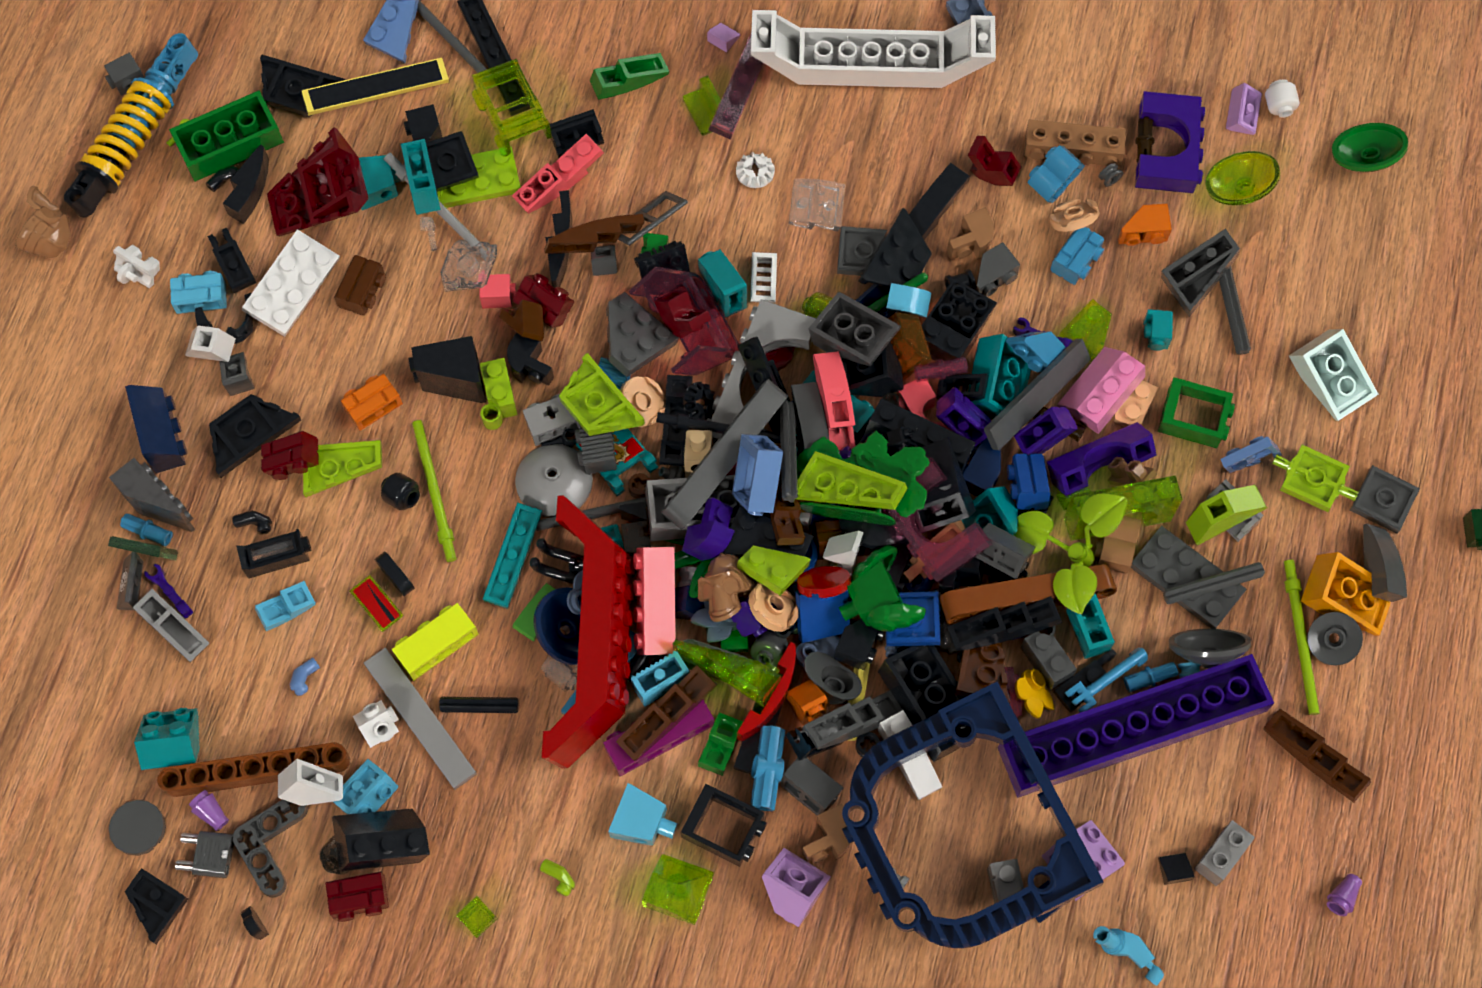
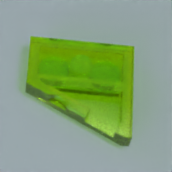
M1092 299L1060 332L1059 336L1071 339L1072 341L1083 339L1092 362L1104 347L1112 314Z

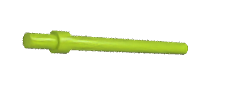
M416 420L412 422L439 530L437 532L439 544L443 546L446 561L453 562L457 559L453 546V532L448 526L422 420Z
M1285 560L1286 581L1284 584L1286 593H1289L1308 713L1309 715H1318L1320 711L1300 598V591H1302L1301 581L1297 579L1294 560Z

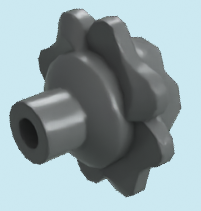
M670 465L669 468L661 467L659 476L664 479L685 478L684 467Z

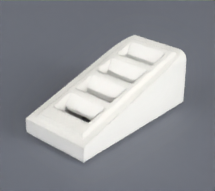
M752 252L750 302H760L761 299L771 303L776 302L777 253ZM757 263L771 264V268L757 267ZM757 272L771 273V277L757 276ZM756 281L771 282V286L756 285ZM756 290L770 291V296L756 295Z

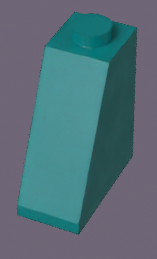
M721 249L703 254L698 259V269L723 316L726 318L746 309L747 285Z

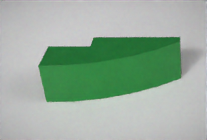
M661 53L618 59L615 66L596 68L593 70L590 83L598 100L644 87L667 76L670 71Z

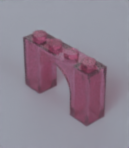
M927 457L930 462L929 466L915 479L927 490V493L947 480V477L933 457ZM882 509L885 514L889 513L896 520V524L893 525L894 529L900 536L905 535L909 541L907 545L909 551L915 558L920 557L925 565L922 569L930 580L942 581L993 546L978 523L972 524L949 541L937 543L925 538L920 533L915 522V512L905 518L900 516L896 510Z

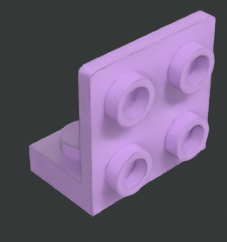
M1092 820L1076 829L1103 880L1125 865V862ZM1055 844L1042 855L1047 864L1051 860Z

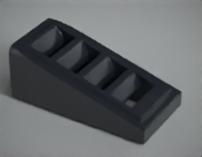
M987 373L940 375L936 399L939 400L953 387L959 390L960 386H962L961 393L963 397H967L970 401L985 399L989 375ZM980 382L979 390L975 391L976 383ZM971 384L970 392H967L968 385Z

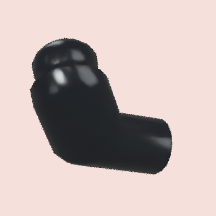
M232 166L217 171L206 182L207 187L215 192L226 180H231L239 169Z

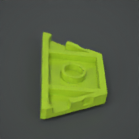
M586 353L582 358L583 363L578 371L573 372L569 384L560 393V402L589 436L643 426L645 424L644 418L592 357Z

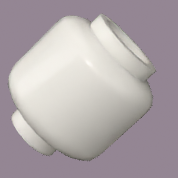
M1287 80L1274 81L1265 92L1269 112L1281 118L1291 116L1300 104L1295 84Z

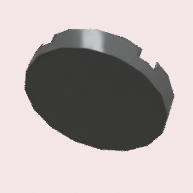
M134 800L126 802L116 810L111 817L108 829L110 839L117 849L127 855L139 856L149 853L161 842L164 837L166 824L163 814L155 805L148 801Z

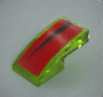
M371 575L349 590L381 632H384L404 616Z

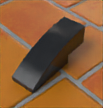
M262 145L256 148L231 178L230 181L234 190L223 202L227 214L242 224L252 214L265 187L269 158Z

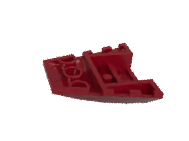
M333 127L328 132L329 137L324 142L319 141L313 147L314 152L307 159L302 158L297 163L298 168L292 174L288 172L267 193L277 236L287 235L296 232L297 229L303 230L357 213L369 199L359 157L337 128Z

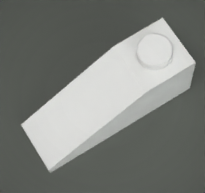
M904 710L880 722L878 732L884 740L912 726ZM927 753L899 766L918 801L942 788Z

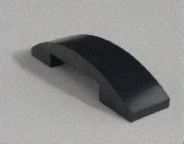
M667 375L666 414H686L683 397L686 388L693 383V376ZM663 425L659 465L684 466L687 430L677 429L675 425Z

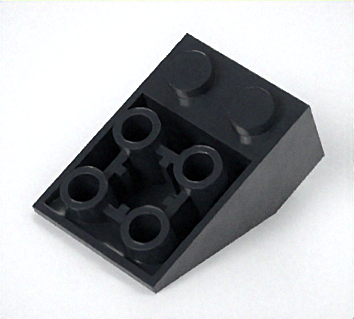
M953 279L915 334L913 349L956 373L973 347L997 302Z
M949 437L921 447L925 450V456L929 459L930 464L915 479L927 490L924 508L921 510L917 509L914 512L920 533L968 518L976 512Z

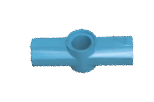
M761 727L758 753L755 755L751 774L752 778H754L750 802V806L760 811L773 812L775 810L778 783L781 782L784 772L782 753L785 730L781 727Z

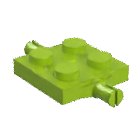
M1301 445L1297 455L1291 461L1277 454L1272 465L1274 464L1286 470L1285 480L1280 491L1323 511L1329 512L1334 500L1339 495L1355 501L1359 491L1345 486V476L1350 468L1349 465L1305 445Z

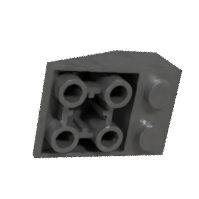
M133 458L109 477L139 514L191 532L195 530L190 523L193 517L177 497L175 498L169 488L162 480L155 476V473L145 462L140 465Z

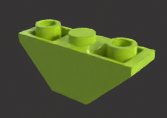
M1256 485L1225 490L1200 503L1186 521V525L1196 545H1200L1267 509V506Z

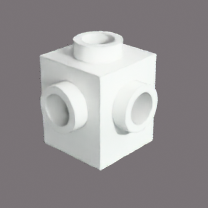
M382 700L377 703L368 704L361 712L353 716L370 748L380 742L390 740L394 734L399 732L395 725V722L399 720L391 706L386 708Z

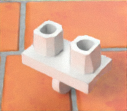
M134 245L126 249L117 246L113 250V253L116 254L114 270L118 272L117 280L126 284L130 280L132 282L138 281L148 288L154 285V276L160 271V262L157 259L149 257L142 261V252Z

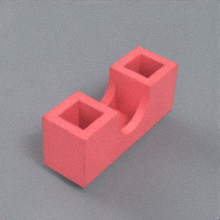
M923 376L903 385L904 389L897 392L894 401L895 405L927 419L924 416V412L935 406L936 395L926 377ZM940 421V422H933V423H935V424H938V425H940V426H942V427H944V428L950 430V429H949L944 423H942L941 421Z

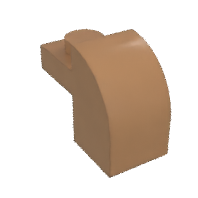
M986 207L963 216L961 229L964 235L949 240L947 253L951 260L958 257L965 258L972 252H974L978 260L982 258L985 252L989 251L994 234V223Z
M842 804L817 815V823L824 837L803 847L802 854L807 862L814 860L815 863L820 862L829 856V851H832L836 860H838L847 852L850 844L842 831V828L846 827L842 816L844 807Z

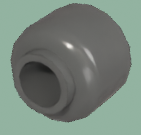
M767 630L757 636L751 646L750 654L752 660L761 668L775 669L789 644L786 638H780L775 631Z

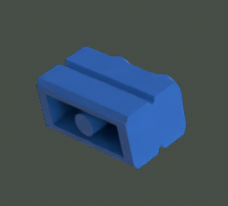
M1015 454L1012 457L1011 465H1007V479L1013 482L1010 485V498L1016 500L1018 510L1048 508L1050 488L1044 455L1030 454L1027 456V454Z

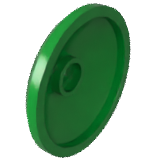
M1367 123L1352 127L1341 133L1332 144V156L1335 162L1355 172H1375L1386 169L1397 163L1408 150V138L1404 131L1396 126L1385 123Z

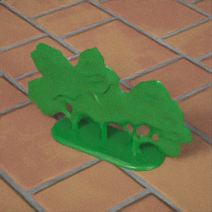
M877 431L872 433L865 443H859L851 449V456L847 459L841 457L835 443L822 436L810 448L798 454L797 480L815 451L905 482L908 489L895 510L900 516L907 518L914 514L917 509L921 510L925 506L927 490L915 479L924 472L930 462L925 456V450L921 447H903L899 452L890 456L887 453L888 441ZM825 502L800 503L801 510L818 516L880 525L896 524V520L893 517L881 513L882 508H875L874 511L855 508L854 505L843 507L829 505V503Z

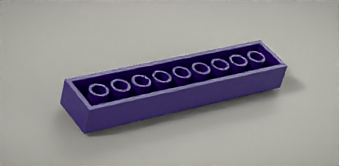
M1253 654L1025 731V734L1054 786L1262 714L1272 707L1274 701ZM1013 740L1004 745L999 744L997 748L1017 798L1039 791L1036 783L1031 785L1024 772L1027 766Z

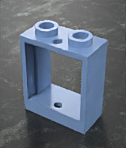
M741 434L732 495L749 514L761 516L764 513H773L783 451L767 436Z

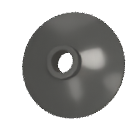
M1329 612L1314 620L1309 628L1307 641L1310 651L1319 661L1328 665H1343L1358 655L1362 647L1363 636L1359 625L1353 618L1344 613ZM1332 633H1337L1339 636V640L1336 643L1329 641V636Z

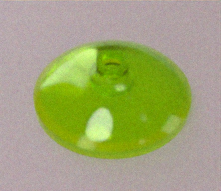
M1246 151L1236 153L1220 160L1210 169L1205 180L1206 189L1209 196L1219 203L1231 206L1251 204L1267 196L1277 186L1281 176L1280 167L1276 159L1263 152Z

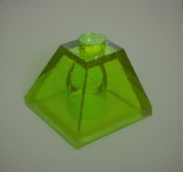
M662 854L651 874L642 898L643 907L695 925L714 872Z

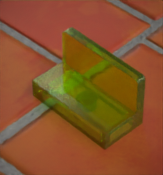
M707 75L699 79V90L683 96V101L702 136L719 130L712 127V123L722 103Z

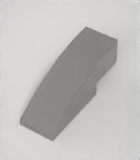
M153 589L132 607L189 662L196 658L210 644Z

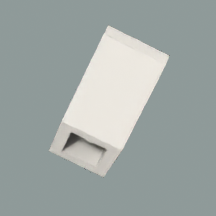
M197 326L191 333L185 355L193 358L229 362L236 338L219 328Z

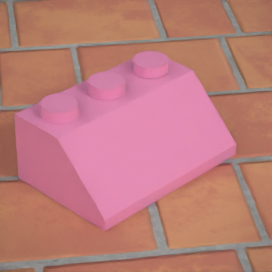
M1104 347L1057 405L1059 407H1066L1071 416L1099 434L1145 378V365L1124 351Z

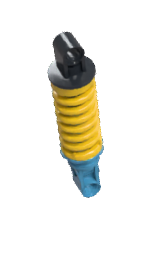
M178 33L173 35L160 55L155 59L152 67L146 71L145 78L133 79L132 85L126 92L127 94L122 98V104L117 105L115 114L110 115L108 124L102 127L101 134L97 135L94 139V145L89 146L87 154L85 153L81 160L75 164V170L79 175L65 192L64 200L78 216L84 218L92 215L106 192H117L118 186L121 183L119 180H123L125 177L122 170H129L131 168V163L128 159H137L138 153L135 149L142 150L145 147L142 139L149 140L152 133L149 129L155 130L159 126L156 119L162 120L165 117V113L167 114L169 109L173 108L174 103L171 94L176 92L178 84L198 57V51L185 34Z

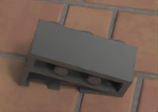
M1226 228L1161 271V279L1188 317L1193 314L1239 255L1240 248Z

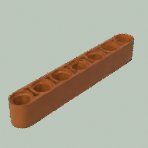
M1108 565L1089 567L1097 577L1095 593L1098 599L1109 597L1117 592V587ZM1056 573L951 590L939 597L946 621L951 625L995 607H998L999 611L1024 601L1027 606L1052 596L1056 607L1063 606L1053 589Z
M332 742L167 767L160 771L157 783L169 796L181 797L200 794L204 790L214 792L278 782V774L282 771H276V766L283 760L288 761L287 768L296 759L304 761L307 757L314 756L315 761L313 765L339 773L348 768L351 758L341 744ZM341 752V759L336 763H331V756L334 753ZM253 765H260V770L257 774L249 775V770ZM233 769L231 777L222 779V774L225 770ZM198 774H206L205 779L201 783H195V778ZM173 777H178L177 784L169 788V780Z

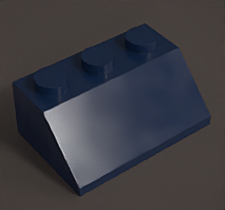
M125 386L142 455L154 472L157 474L186 465L184 455H187V449L184 441L179 440L178 433L182 432L178 418L173 416L172 411L176 410V406L172 396H167L163 388Z

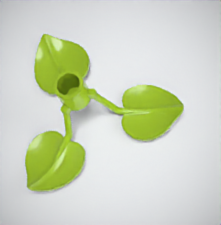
M1102 493L1093 495L1086 500L1081 510V518L1088 524L1084 529L1085 544L1076 542L1071 546H1067L1049 535L1054 527V522L1043 512L1029 511L1017 517V532L1013 535L1035 547L1033 554L1040 552L1045 547L1047 540L1068 552L1069 559L1074 563L1071 564V569H1061L1056 573L1053 589L1059 601L1077 614H1083L1086 605L1093 597L1097 588V577L1089 568L1095 560L1094 552L1091 550L1093 545L1090 541V529L1098 538L1112 534L1121 523L1126 511L1127 499L1124 496Z

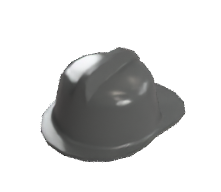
M817 651L806 656L804 661L805 671L808 677L826 695L827 703L844 704L846 700L854 699L860 695L862 690L861 680L854 672L826 653Z

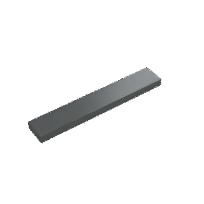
M1075 339L984 428L993 450H1000L1091 360L1083 339Z

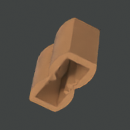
M1124 516L1112 534L1103 537L1102 543L1097 542L1094 552L1095 557L1098 558L1097 565L1105 564L1111 570L1128 574L1133 561L1141 520Z

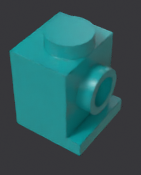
M1148 309L1143 320V325H1145L1144 338H1148L1147 348L1154 351L1168 349L1172 341L1173 311Z

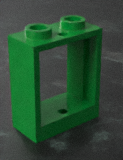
M1173 377L1168 388L1157 432L1218 448L1221 440L1226 441L1230 426H1227L1226 422L1227 418H1232L1235 404L1231 403L1233 393ZM1182 394L1221 405L1222 408L1216 431L1175 420L1174 415L1179 395Z

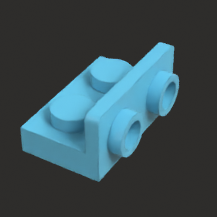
M367 759L344 783L343 799L333 803L347 815L376 812L398 789V785L387 773Z

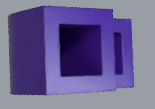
M715 498L707 499L701 524L687 527L682 551L701 561L715 558L722 553L734 534V530L729 528L733 508Z

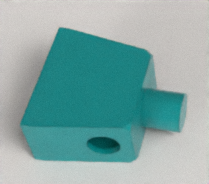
M386 155L359 158L369 197L361 210H366L398 196L396 183L401 182V180L395 175L396 171L384 160Z

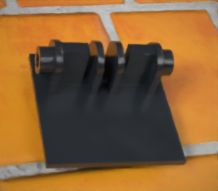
M672 241V243L666 244L663 247L659 246V253L653 248V255H651L650 251L642 254L639 253L638 257L634 258L637 268L639 267L645 296L692 280L684 243Z

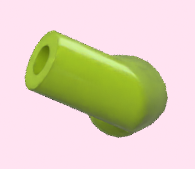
M548 859L542 862L540 871L556 878L560 882L556 887L558 893L563 896H569L571 890L575 888V882L565 867Z

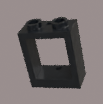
M705 784L681 830V838L740 867L743 860L748 862L752 856L755 847L751 844L755 836L761 837L767 825V822L763 821L765 812ZM712 801L754 821L737 854L696 834Z

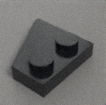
M142 868L125 890V894L136 910L137 917L149 935V940L156 945L188 900L186 896Z

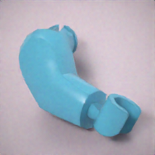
M1105 926L1095 929L1093 938L1097 939L1095 942L1100 944L1106 953L1114 956H1128L1140 969L1145 966L1150 969L1145 975L1150 982L1156 986L1161 982L1164 973L1161 968L1153 964L1152 960L1155 959V956L1139 936L1116 928L1108 929Z

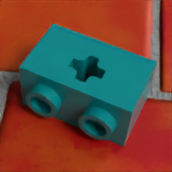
M1096 593L1086 605L1083 614H1077L1067 608L1066 612L1084 659L1111 650L1115 641Z

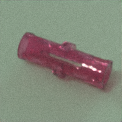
M965 357L945 361L938 359L931 364L914 366L917 382L936 378L942 380L946 379V376L968 372Z

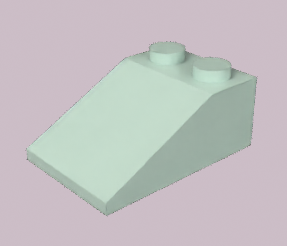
M1344 329L1327 330L1289 355L1301 379L1336 421H1339L1379 395Z

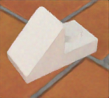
M855 531L831 537L823 554L824 559L838 563L837 567L848 570L850 578L857 560L863 532Z

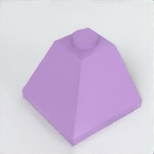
M783 848L764 872L762 879L774 912L783 917L785 921L799 927L811 911L831 876L786 848Z

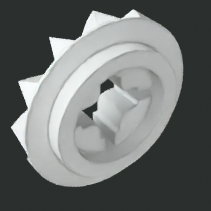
M752 151L750 155H743L742 159L737 162V178L747 187H764L774 177L775 166L771 158H767L763 152L755 154ZM754 163L760 168L757 176H755L753 170H750Z

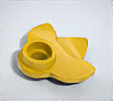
M1028 669L1022 672L1021 678L1016 680L1015 692L1019 699L1024 700V706L1028 713L1038 719L1041 717L1044 707L1054 710V703L1049 691L1044 688L1046 682L1042 673L1037 669Z

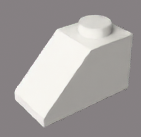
M296 759L278 774V798L300 806L340 801L343 799V775Z

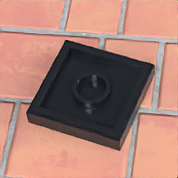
M462 131L426 143L437 192L479 178Z

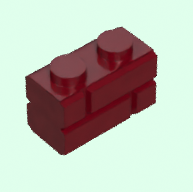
M536 273L525 276L513 298V302L518 305L521 300L538 303L543 308L544 323L552 328L563 325L568 312H570L574 304V300L568 297L569 293L561 287L554 288L548 284L549 279L541 274Z
M301 431L261 445V456L263 457L261 459V470L263 473L272 476L275 480H285L292 473L302 474L308 472V468L319 465L317 437Z
M381 871L325 883L329 914L333 919L338 918V922L354 920V915L365 913L368 917L382 914V909L389 908L385 875Z

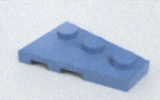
M386 0L363 39L365 44L406 63V50L408 44H410V32L416 17L419 0Z

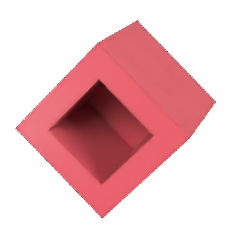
M510 274L480 275V301L482 309L512 308V298H514L517 288L516 283L511 282Z

